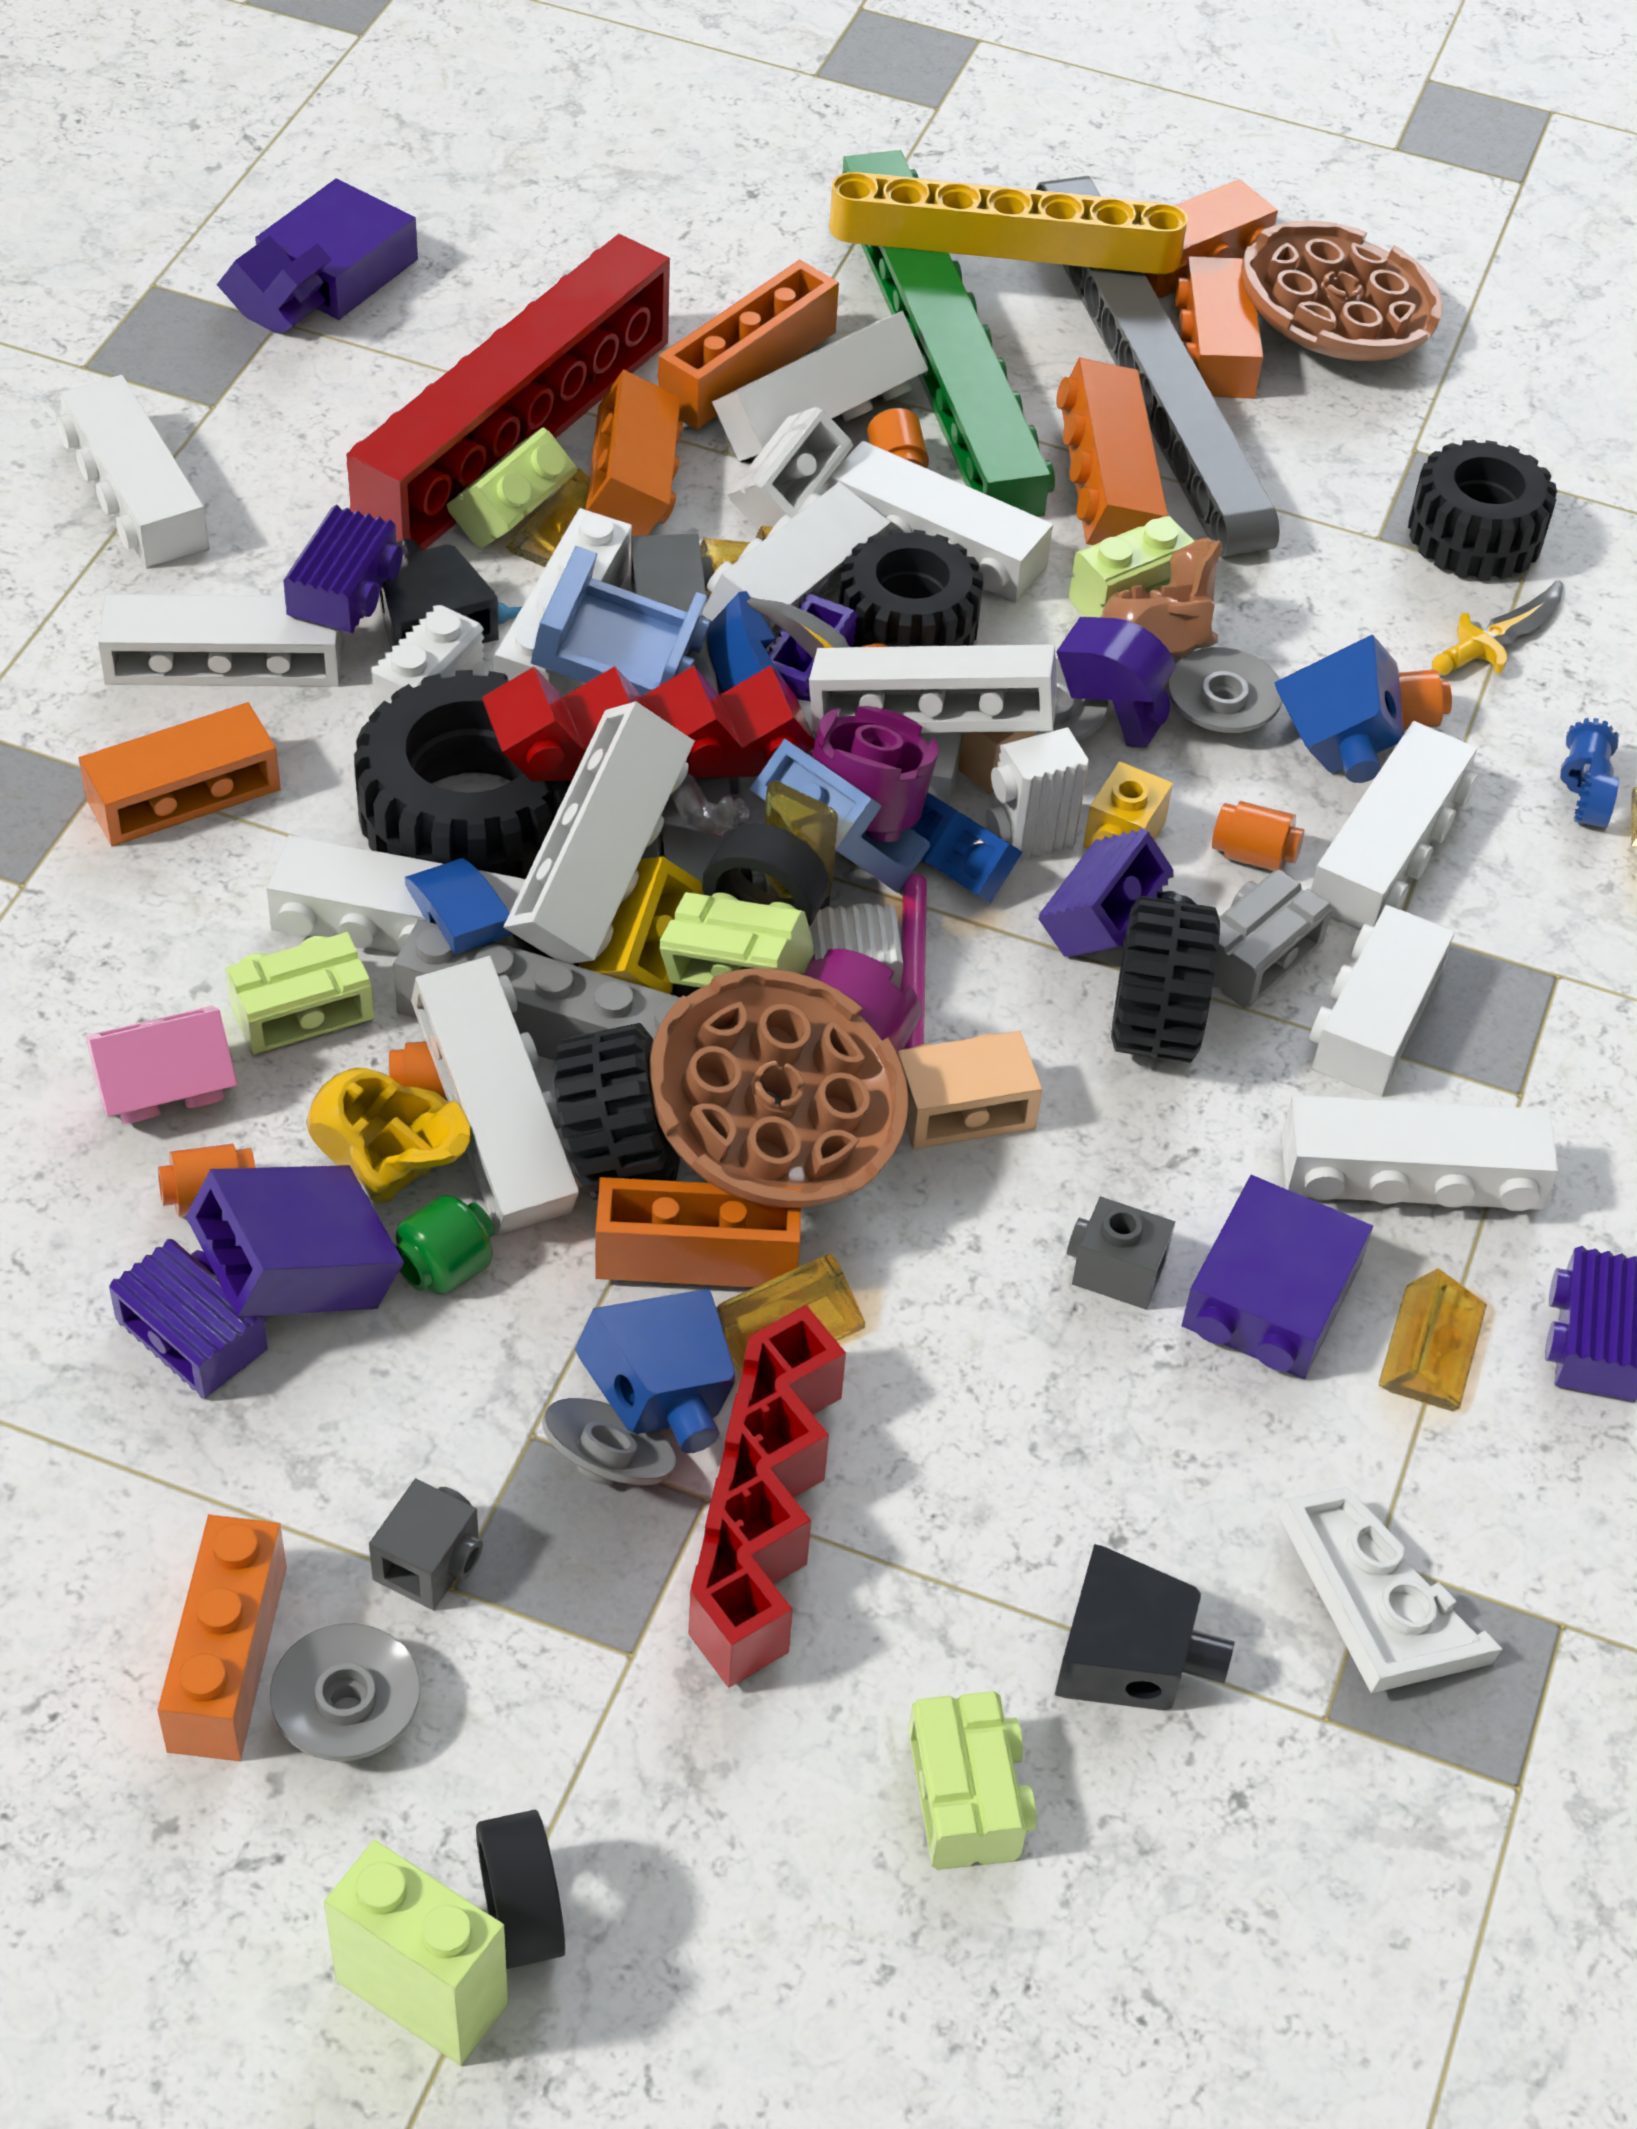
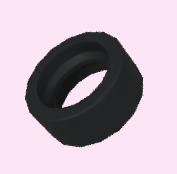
M745 823L727 832L707 864L702 879L704 895L712 896L715 893H726L737 898L739 901L769 905L773 902L787 903L797 910L805 911L809 927L812 925L828 895L829 875L823 860L807 842L788 830L769 824ZM739 868H750L766 873L780 882L793 898H780L765 893L751 884L740 872Z
M535 1809L479 1821L476 1825V1840L488 1914L504 1924L506 1969L564 1956L565 1933L559 1891L548 1839L539 1812Z

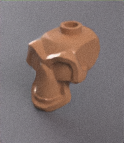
M1209 537L1201 538L1173 552L1170 558L1171 582L1169 585L1153 588L1147 592L1143 589L1142 585L1132 586L1130 590L1116 592L1107 601L1101 617L1119 618L1140 625L1154 634L1167 647L1173 658L1187 656L1196 648H1207L1218 643V634L1212 631L1211 624L1215 608L1216 564L1219 562L1218 559L1223 551L1221 541H1214Z

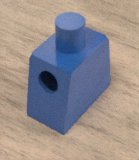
M1373 634L1274 682L1276 690L1309 752L1330 773H1337L1344 769L1346 778L1350 782L1364 783L1374 779L1381 770L1377 753L1398 744L1404 735L1397 662Z
M709 1288L593 1308L575 1347V1351L627 1430L641 1434L671 1428L684 1453H696L715 1443L719 1438L720 1432L713 1418L720 1413L735 1384V1370Z

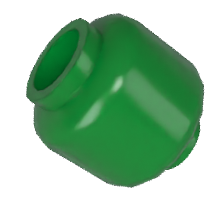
M445 1194L402 1220L397 1226L395 1235L397 1244L395 1247L404 1261L400 1273L405 1280L418 1291H423L427 1288L436 1294L444 1295L455 1290L486 1269L491 1263L493 1254L490 1238L495 1234L493 1223L488 1214L475 1202L467 1205L459 1198Z

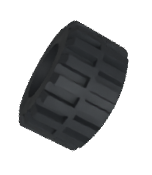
M1463 440L1462 445L1450 443L1443 446L1442 452L1434 451L1428 456L1427 463H1424L1421 469L1408 520V528L1411 529L1409 537L1412 544L1419 545L1418 552L1425 559H1433L1435 561L1434 566L1443 571L1446 569L1452 570L1456 576L1466 578L1468 575L1475 576L1478 580L1490 581V578L1493 576L1499 579H1506L1512 577L1513 572L1523 573L1529 569L1530 563H1535L1539 558L1557 500L1555 498L1557 494L1556 483L1550 481L1552 475L1547 468L1537 466L1539 461L1536 458L1520 453V449L1511 445L1505 447L1498 445V442L1486 440L1485 443H1478L1475 440Z
M902 529L891 530L887 536L876 534L868 537V544L858 543L852 549V555L847 556L844 560L839 604L853 609L858 615L855 620L857 625L854 628L856 634L853 637L855 642L852 647H862L871 644H884L888 647L973 646L974 641L977 639L984 583L983 573L979 572V564L975 557L967 556V549L959 543H948V537L940 534L931 536L927 535L926 531L915 529L913 533H904Z
M1139 896L1134 903L1127 926L1112 1021L1111 1039L1115 1052L1191 1063L1201 1049L1217 963L1220 919L1215 907Z
M641 1023L561 1039L557 1047L554 1062V1086L561 1130L575 1175L589 1197L594 1201H598L600 1177L676 1181L680 1156L666 1139L654 1112L648 1068L650 1049L654 1039Z

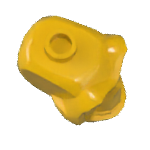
M355 1067L334 1075L322 1085L312 1101L306 1120L308 1132L314 1143L337 1166L350 1165L359 1183L363 1185L366 1195L375 1203L390 1202L398 1192L420 1175L427 1176L433 1167L454 1162L465 1153L470 1143V1124L456 1101L448 1102L433 1091L417 1087H404L388 1075L368 1068Z

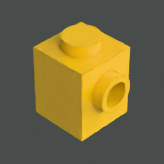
M1119 761L1090 805L1083 847L1089 849L1096 838L1101 841L1105 836L1111 839L1114 834L1120 836L1122 832L1129 834L1131 830L1138 832L1140 828L1147 830L1155 841L1166 823L1173 782Z

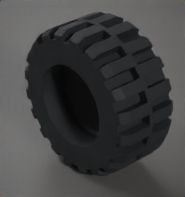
M458 670L453 677L441 678L439 673L424 677L421 685L415 688L408 684L397 690L391 696L392 703L384 700L369 716V722L361 728L356 740L357 751L354 753L359 824L362 835L368 839L369 848L372 851L442 864L464 858L477 870L526 879L572 781H531L502 753L482 697L507 683L509 680L506 674L489 671L488 676L473 675V670ZM468 772L494 774L511 781L499 788L470 793L450 791L433 785L434 782L442 778Z

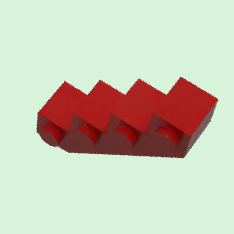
M771 665L721 695L717 693L697 668L692 666L642 696L617 667L614 666L565 696H562L535 667H532L482 697L502 753L531 781H572L605 710L635 701L695 741L685 761L688 763V772L685 778L759 776L784 739L805 753L813 750L815 738L796 695Z
M807 1304L749 1335L738 1392L735 1395L726 1433L718 1478L716 1477L705 1524L704 1539L698 1565L695 1567L691 1584L688 1634L728 1688L789 1653L793 1609L774 1584L807 1565L811 1519L794 1497L825 1480L829 1434L813 1415L842 1398L846 1352Z

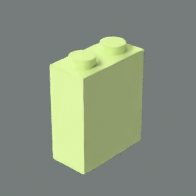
M373 1839L324 1900L336 1982L462 2066L508 2005L504 1924Z

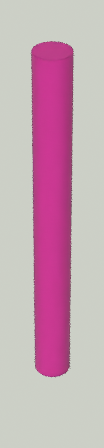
M911 874L903 885L901 952L903 969L900 990L905 993L910 985L917 994L922 1008L920 1019L904 1049L924 1044L927 880L920 874Z

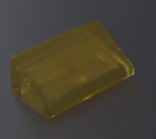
M578 468L577 473L559 488L505 548L514 555L546 567L579 508L586 510L589 477Z
M777 780L768 783L764 824L788 830L807 842L820 856L829 875L827 898L830 896L832 889L838 823L836 811L828 805ZM764 873L780 898H793L780 882Z
M832 1254L824 1255L723 1301L717 1306L716 1309L730 1356L741 1372L743 1370L749 1335L806 1304L836 1341L865 1328L866 1322L839 1263Z
M1439 1268L1410 1282L1403 1294L1379 1379V1386L1391 1393L1452 1412L1460 1409L1487 1304Z

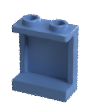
M575 545L539 623L530 663L583 683H587L616 666L642 696L694 666L695 659L688 657V653L690 650L697 653L701 652L711 624L710 619L702 617L707 595L696 592L688 612L596 580L592 578L598 553Z
M786 739L783 740L749 789L896 893L900 891L930 848V842L911 828L902 830L900 838L894 842H881L869 837L865 830L882 806Z

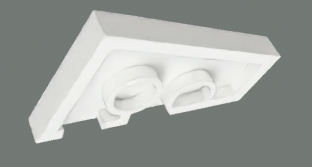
M1347 1486L1286 1499L1278 1516L1371 1694L1491 1665L1495 1662L1503 1650L1501 1646L1485 1630L1477 1635L1453 1610L1457 1603L1453 1596L1439 1582L1430 1586L1403 1558L1405 1546Z

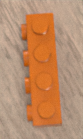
M799 259L661 353L658 359V386L680 396L678 419L699 430L718 416L712 401L798 360L835 334L839 282Z
M1079 357L1070 377H1064L1059 385L1056 404L1058 409L1062 410L1063 442L1069 448L1071 459L1070 480L1075 482L1078 497L1077 518L1082 520L1086 544L1095 545L1106 538L1115 537L1139 526L1143 527L1150 520L1159 519L1164 516L1168 517L1138 370Z

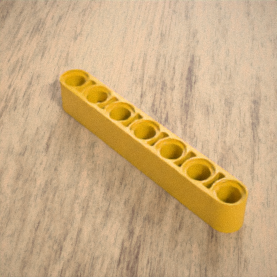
M847 172L840 174L832 182L829 230L836 239L854 244L1167 274L1174 272L1180 266L1188 218L1181 208L1167 203Z

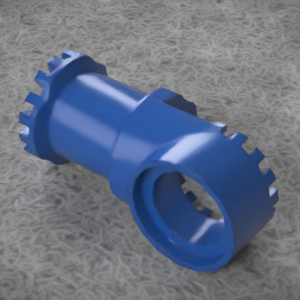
M1585 718L1583 724L1576 722L1575 726L1571 725L1569 732L1567 731L1566 746L1570 753L1569 757L1561 765L1560 779L1567 785L1570 791L1580 796V801L1577 800L1576 806L1579 807L1575 809L1574 822L1606 829L1613 813L1619 787V777L1614 776V768L1610 762V757L1618 749L1619 734L1618 732H1613L1612 725L1608 727L1607 721L1603 720L1601 724L1598 722L1599 718H1594L1593 722H1589V718Z

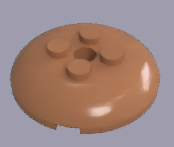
M1309 220L1273 225L1261 231L1257 241L1251 246H1247L1242 259L1241 273L1244 289L1262 318L1279 333L1298 345L1333 358L1352 361H1380L1407 354L1423 345L1433 335L1440 321L1443 308L1442 297L1435 281L1414 258L1395 245L1389 253L1376 245L1366 242L1364 240L1367 232L1346 225Z
M752 968L714 976L710 984L694 991L687 997L683 995L677 1000L665 1015L656 1032L650 1049L648 1069L653 1107L659 1126L670 1145L692 1170L715 1187L748 1202L777 1208H807L837 1201L860 1190L884 1169L894 1154L902 1138L908 1112V1091L901 1062L889 1038L887 1037L882 1041L874 1029L859 1015L863 1008L839 990L822 981L795 972L779 969ZM766 1091L774 1093L778 1097H780L782 1100L780 1105L774 1104L775 1098L767 1094ZM777 1187H795V1188H802V1191H797L796 1189H784V1188H777Z

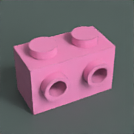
M208 1006L85 1035L103 1110L108 1117L120 1114L122 1124L139 1122L159 1116L160 1104L184 1099L186 1108L216 1103L225 1099L222 1089L238 1086L221 1013L215 1006Z

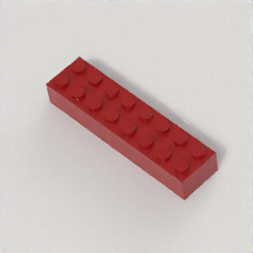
M619 233L600 249L593 251L589 258L568 275L562 276L557 284L536 301L530 302L515 318L502 328L497 329L489 339L469 355L462 357L447 373L434 383L426 386L421 394L400 411L393 413L384 424L364 440L357 442L346 453L350 510L353 513L359 510L363 516L369 513L374 519L380 516L385 522L391 519L396 525L397 542L403 539H413L419 543L422 550H426L457 523L448 512L447 503L512 448L541 428L549 430L556 439L605 397L623 370L634 373L668 344L670 258Z

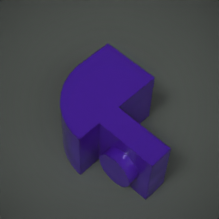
M269 235L236 259L217 283V286L247 319L272 332H284L326 301L318 291L324 284L319 275L332 259L317 243L292 261Z
M1079 617L1056 651L1071 698L1112 700L1126 746L1148 747L1160 726L1166 722L1170 712L1169 696L1163 690V687L1177 667L1171 653L1154 634L1133 622L1119 618Z

